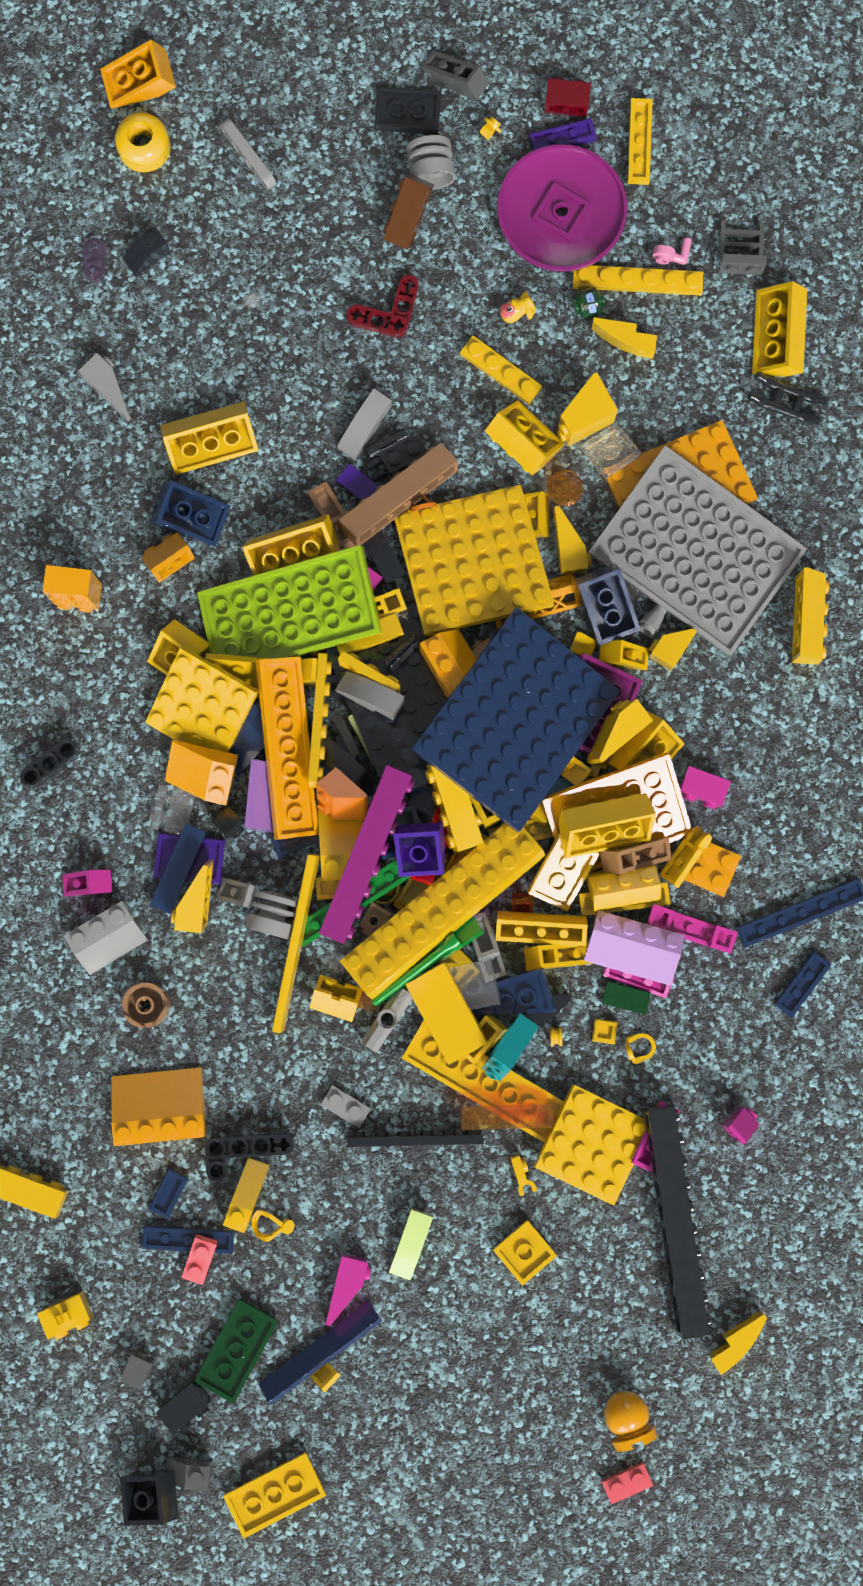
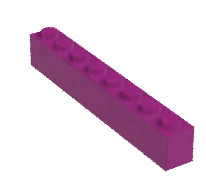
M389 764L386 765L319 934L343 944L347 938L351 940L356 928L352 926L354 919H359L364 909V906L360 905L363 897L368 898L373 886L369 884L371 877H376L381 867V864L377 863L380 855L385 856L389 847V843H386L389 834H394L398 825L394 821L397 813L402 814L406 805V801H403L406 792L410 793L415 781L411 779L412 773Z

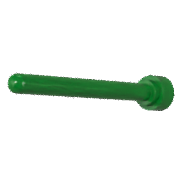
M453 931L445 937L446 940L443 941V945L371 1000L374 1006L379 1005L447 952L457 951L463 947L457 935Z

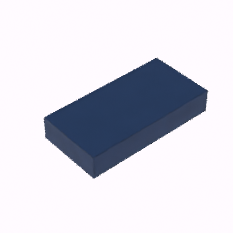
M169 1167L148 1210L169 1219L189 1177Z

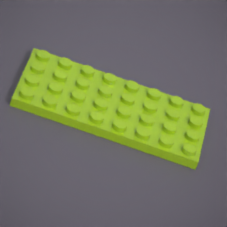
M361 545L197 592L207 641L210 644V654L270 659L297 657L382 633L363 546Z

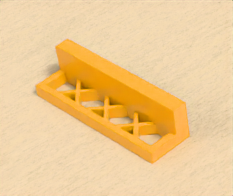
M573 574L548 580L554 607L533 611L526 615L533 620L580 607V595ZM574 593L575 601L568 603L562 601L565 595ZM495 620L496 628L500 629L505 620Z

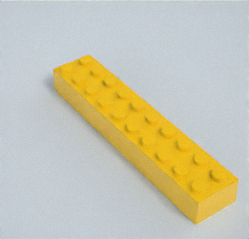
M505 823L483 841V844L477 846L341 959V964L365 994L373 1000L444 941L448 934L456 931L545 857L543 849L524 827L517 833Z

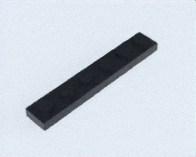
M467 1129L465 1134H456V1130H442V1134H433V1130H422L420 1135H411V1131H397V1135H388V1131H376L375 1136H366L365 1132H352V1136L347 1137V1147L484 1144V1135L479 1133L478 1129Z

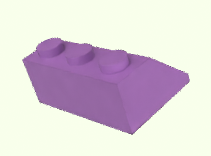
M251 759L245 827L252 831L274 832L266 761Z

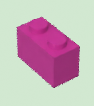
M688 766L679 788L684 800L689 802L697 800L703 802L702 806L715 810L716 807L720 808L723 806L731 781Z

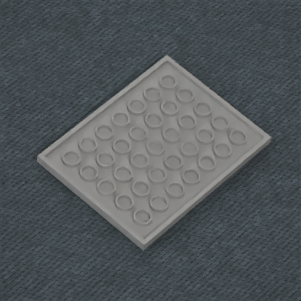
M665 445L588 554L605 567L616 563L621 569L626 582L663 607L685 625L697 630L696 633L725 654L731 656L807 548Z

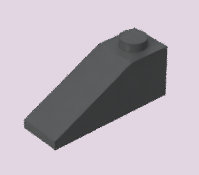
M432 50L421 65L422 70L459 94L474 100H478L489 85L480 66Z

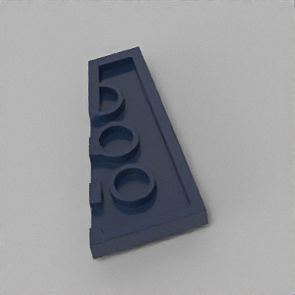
M544 968L462 992L473 1015L557 1012Z

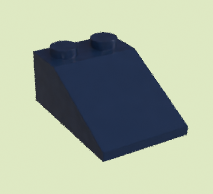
M172 480L164 481L149 523L216 547L230 506Z
M257 698L229 752L238 755L235 773L238 776L251 765V759L256 760L265 752L260 701Z

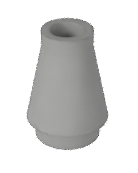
M656 604L639 621L641 629L639 631L647 637H653L654 634H658L667 611Z

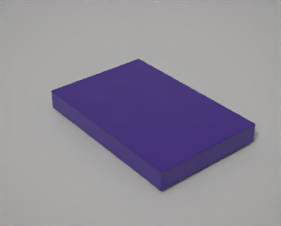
M158 833L154 878H162L180 835ZM204 838L186 881L193 882L202 866L209 859H213L211 884H221L226 840Z

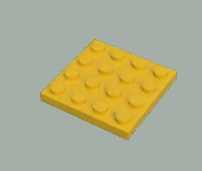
M182 646L178 650L145 723L174 740L229 753L259 690Z
M572 1084L533 1166L609 1204L615 1205L634 1165L631 1163V1160L646 1130L645 1120Z

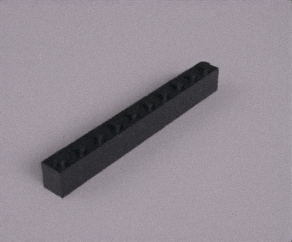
M669 1104L643 1109L677 1335L683 1340L710 1335L711 1319L709 1314L706 1313L705 1305L708 1304V1298L705 1290L702 1288L704 1273L702 1268H699L698 1259H701L699 1246L695 1242L697 1228L696 1224L692 1223L691 1216L694 1213V1207L688 1197L690 1182L688 1177H685L684 1171L687 1168V1161L685 1155H682L681 1146H683L684 1142L677 1123H680L679 1112Z

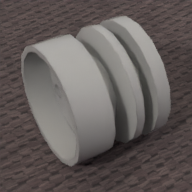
M429 135L409 142L406 150L408 164L411 165L409 168L410 174L434 184L432 190L443 188L453 183L455 180L454 162L451 160V141L447 137Z
M255 891L254 897L261 898L263 901L262 904L251 902V905L260 909L259 914L248 913L244 928L290 940L293 925L286 922L285 919L286 917H295L296 913L288 911L289 906L297 908L298 902L289 896L276 892Z

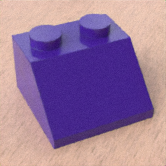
M443 823L398 825L393 835L399 877L444 874L445 840Z

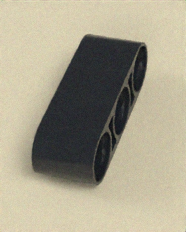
M69 739L59 741L21 771L20 779L22 783L31 788H38L79 757L80 749L78 745ZM72 745V753L64 756L63 749L65 746ZM53 758L55 760L54 767L46 769V761ZM31 772H36L37 779L29 783L28 775Z

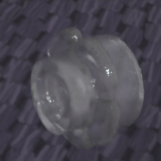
M258 292L248 294L242 297L244 303L242 306H247L248 310L260 306L259 302L262 301V298H260Z

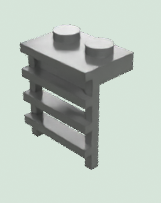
M721 220L718 273L762 275L767 264V256H763L764 222L759 223V230L725 229L726 221ZM725 236L759 238V243L725 241ZM725 249L758 250V255L724 253Z

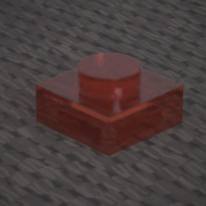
M512 893L510 912L533 913V895Z

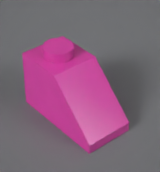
M86 870L62 874L64 897L112 892L111 870Z
M740 1106L721 1126L735 1141L744 1145L759 1126V1123L755 1120L758 1116L749 1107L745 1109Z

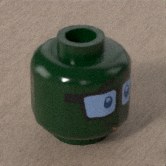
M595 287L579 290L576 292L575 297L572 298L576 315H580L583 319L601 314L602 306L605 305L603 292L598 293Z

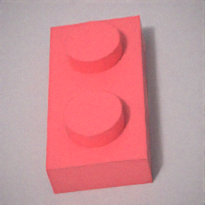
M196 1234L181 1278L203 1285L218 1242L217 1240Z
M643 1462L601 1480L611 1504L653 1486Z

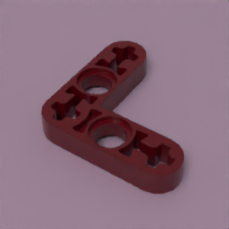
M406 275L401 278L391 313L361 305H352L348 308L346 314L348 323L353 327L396 338L403 337L408 331L419 290L417 278L412 275ZM408 282H412L413 287L410 288L409 296H406L405 285ZM405 301L408 302L410 307L407 311H400L397 307L398 304ZM356 312H359L361 317L353 320L351 314L354 315ZM366 314H369L367 318L368 323H365ZM373 317H381L383 323L380 326H374L371 323ZM387 319H390L391 325L388 324V329H386ZM397 322H400L401 327H403L399 328V331H396L395 326H393L397 325Z

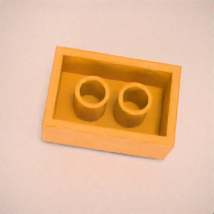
M46 565L42 592L53 604L57 605V608L70 610V607H77L82 612H92V609L99 610L102 584L91 570Z

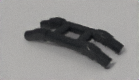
M761 372L756 373L754 379L770 389H775V393L771 401L754 392H750L747 397L748 400L761 408L794 418L802 423L822 424L823 417L800 410L804 400L809 403L828 406L830 397L790 386ZM783 393L796 397L792 408L780 404Z

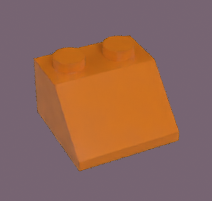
M334 768L316 783L317 807L323 815H328L333 820H365L368 813V795L338 768Z

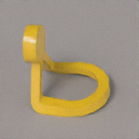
M638 1033L625 1038V1048L633 1064L643 1062L651 1058L655 1053L656 1044L649 1034ZM638 1038L648 1039L652 1046L649 1054L635 1058L630 1043Z
M258 1210L252 1217V1230L256 1237L268 1242L281 1232L287 1235L292 1233L294 1222L290 1219H284L281 1222L272 1214L264 1210ZM263 1215L280 1227L269 1235L261 1233L258 1228V1219Z

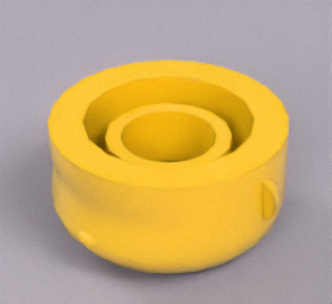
M142 112L131 114L121 121L116 130L115 146L120 159L128 168L137 172H151L161 167L168 159L171 149L169 135L164 124L154 115ZM139 135H148L152 138L145 146L133 145L135 138Z

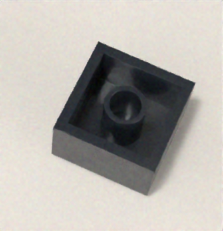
M174 1470L135 1471L120 1477L124 1526L164 1525L179 1518Z

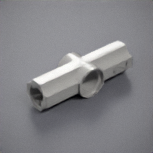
M400 988L391 995L361 1040L362 1044L374 1052H378L413 998L409 992ZM384 1013H391L394 1017V1022L389 1026L381 1022V1017Z

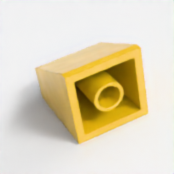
M597 372L590 377L560 416L557 434L561 442L565 441L568 447L613 424L618 409Z

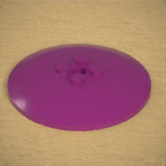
M551 145L528 153L509 170L499 191L497 213L499 225L506 241L521 258L546 270L574 271L588 267L601 260L618 242L627 217V199L619 176L603 158L578 146ZM558 208H564L567 214L561 217L555 211Z

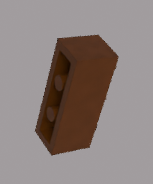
M412 174L406 176L405 179H401L397 189L400 191L398 199H394L390 211L393 212L391 219L386 221L383 232H385L383 240L406 250L413 245L434 184Z

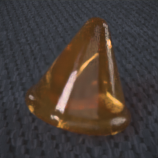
M562 470L550 477L547 484V492L550 499L557 505L571 506L580 500L583 494V483L574 472Z

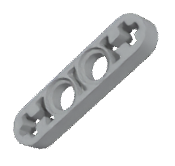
M227 118L219 123V127L262 186L267 191L274 187L277 183L273 175L233 122Z

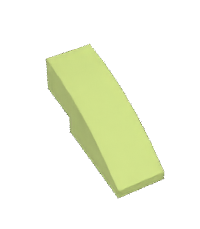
M411 1208L389 1273L411 1280L433 1215Z

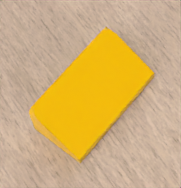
M543 491L523 494L535 537H549V494Z

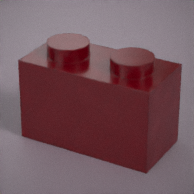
M560 77L548 78L544 113L587 117L591 83H586L584 80L568 81Z

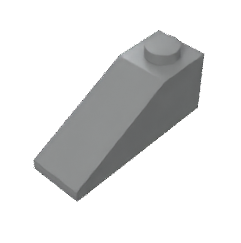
M96 353L78 372L82 379L129 422L131 417L116 374L112 368L114 364L106 356L102 358Z

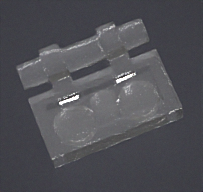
M159 785L158 793H155L154 800H156L153 813L151 812L149 818L151 819L150 828L158 830L160 822H165V832L181 835L185 823H190L196 796L179 788H174L172 796L166 795L168 786ZM164 802L170 803L167 815H162Z

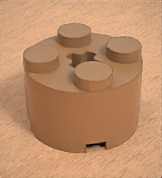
M148 982L136 984L129 988L123 997L122 1007L124 1016L129 1023L136 1027H155L161 1024L169 1015L171 999L166 990L158 984ZM149 1000L151 1008L144 1011L142 1002Z

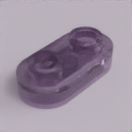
M97 238L87 240L83 246V272L86 279L92 283L101 282L106 276V248L103 242ZM93 246H97V250L91 251L90 249ZM92 267H97L95 272L90 271Z

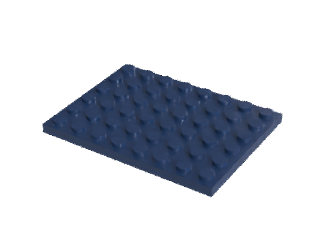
M516 607L423 731L411 750L518 833L557 781L620 690Z

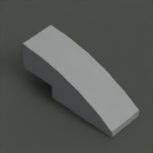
M373 389L350 423L337 449L355 460L380 426L381 420L392 407V400L376 389Z
M346 671L335 689L336 692L373 712L377 711L394 720L405 702L403 695L377 682Z
M486 911L474 915L484 934L473 940L472 944L486 985L508 979Z

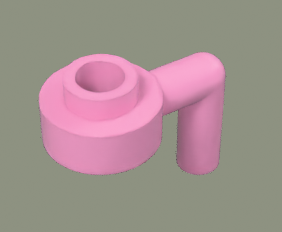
M689 238L683 239L680 254L675 253V249L670 246L656 245L653 251V258L659 264L665 265L673 261L684 265L688 261L692 240Z

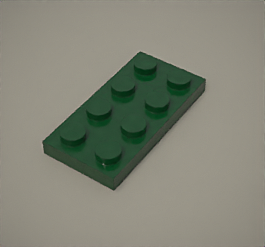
M239 1298L194 1382L234 1404L279 1320Z

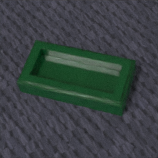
M607 982L601 1004L646 1015L651 993Z

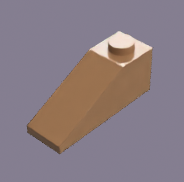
M669 837L652 839L648 842L600 852L603 872L623 874L672 859Z

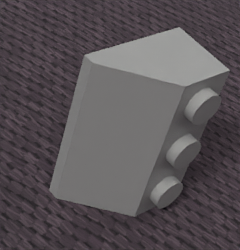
M124 901L117 903L64 935L72 952L90 975L148 941L135 916Z

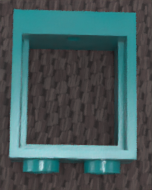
M519 1014L508 1027L481 1068L485 1071V1074L493 1080L501 1081L513 1068L539 1026L522 1014Z

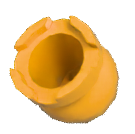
M624 1390L613 1394L604 1408L605 1423L609 1431L616 1435L611 1440L616 1452L633 1450L632 1444L642 1441L643 1445H646L657 1438L655 1426L647 1425L650 1417L648 1406L642 1397L635 1392Z

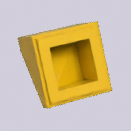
M577 631L570 651L575 655L585 653L592 656L597 642Z

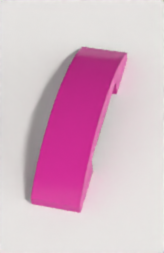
M655 904L652 906L647 921L648 925L685 935V940L730 954L732 953L738 933Z

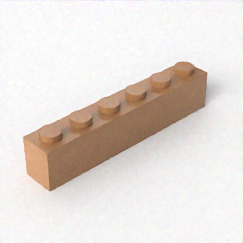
M442 443L436 447L429 448L424 456L413 460L407 469L396 473L391 481L385 485H380L374 494L368 498H363L351 511H346L339 519L340 530L355 546L362 545L458 471V460Z

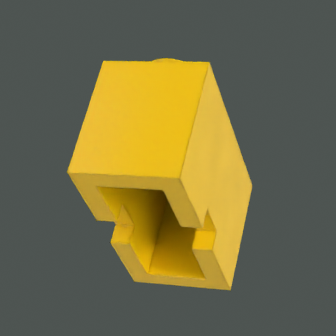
M320 975L309 1008L352 1022L363 990L348 983L345 986L337 984V980Z

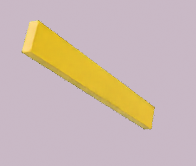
M307 855L272 1032L281 1033L285 1030L320 855Z

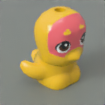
M525 291L518 299L512 298L503 303L500 307V315L505 322L514 323L524 314L527 315L528 319H532L537 309L529 294Z

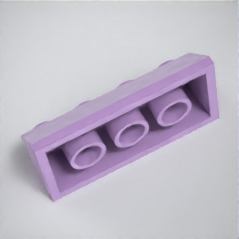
M598 910L592 924L584 961L671 986L681 956L685 935Z

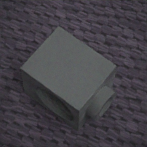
M134 1350L119 1381L141 1390L155 1359L151 1358V1354L146 1351L139 1350L137 1352Z

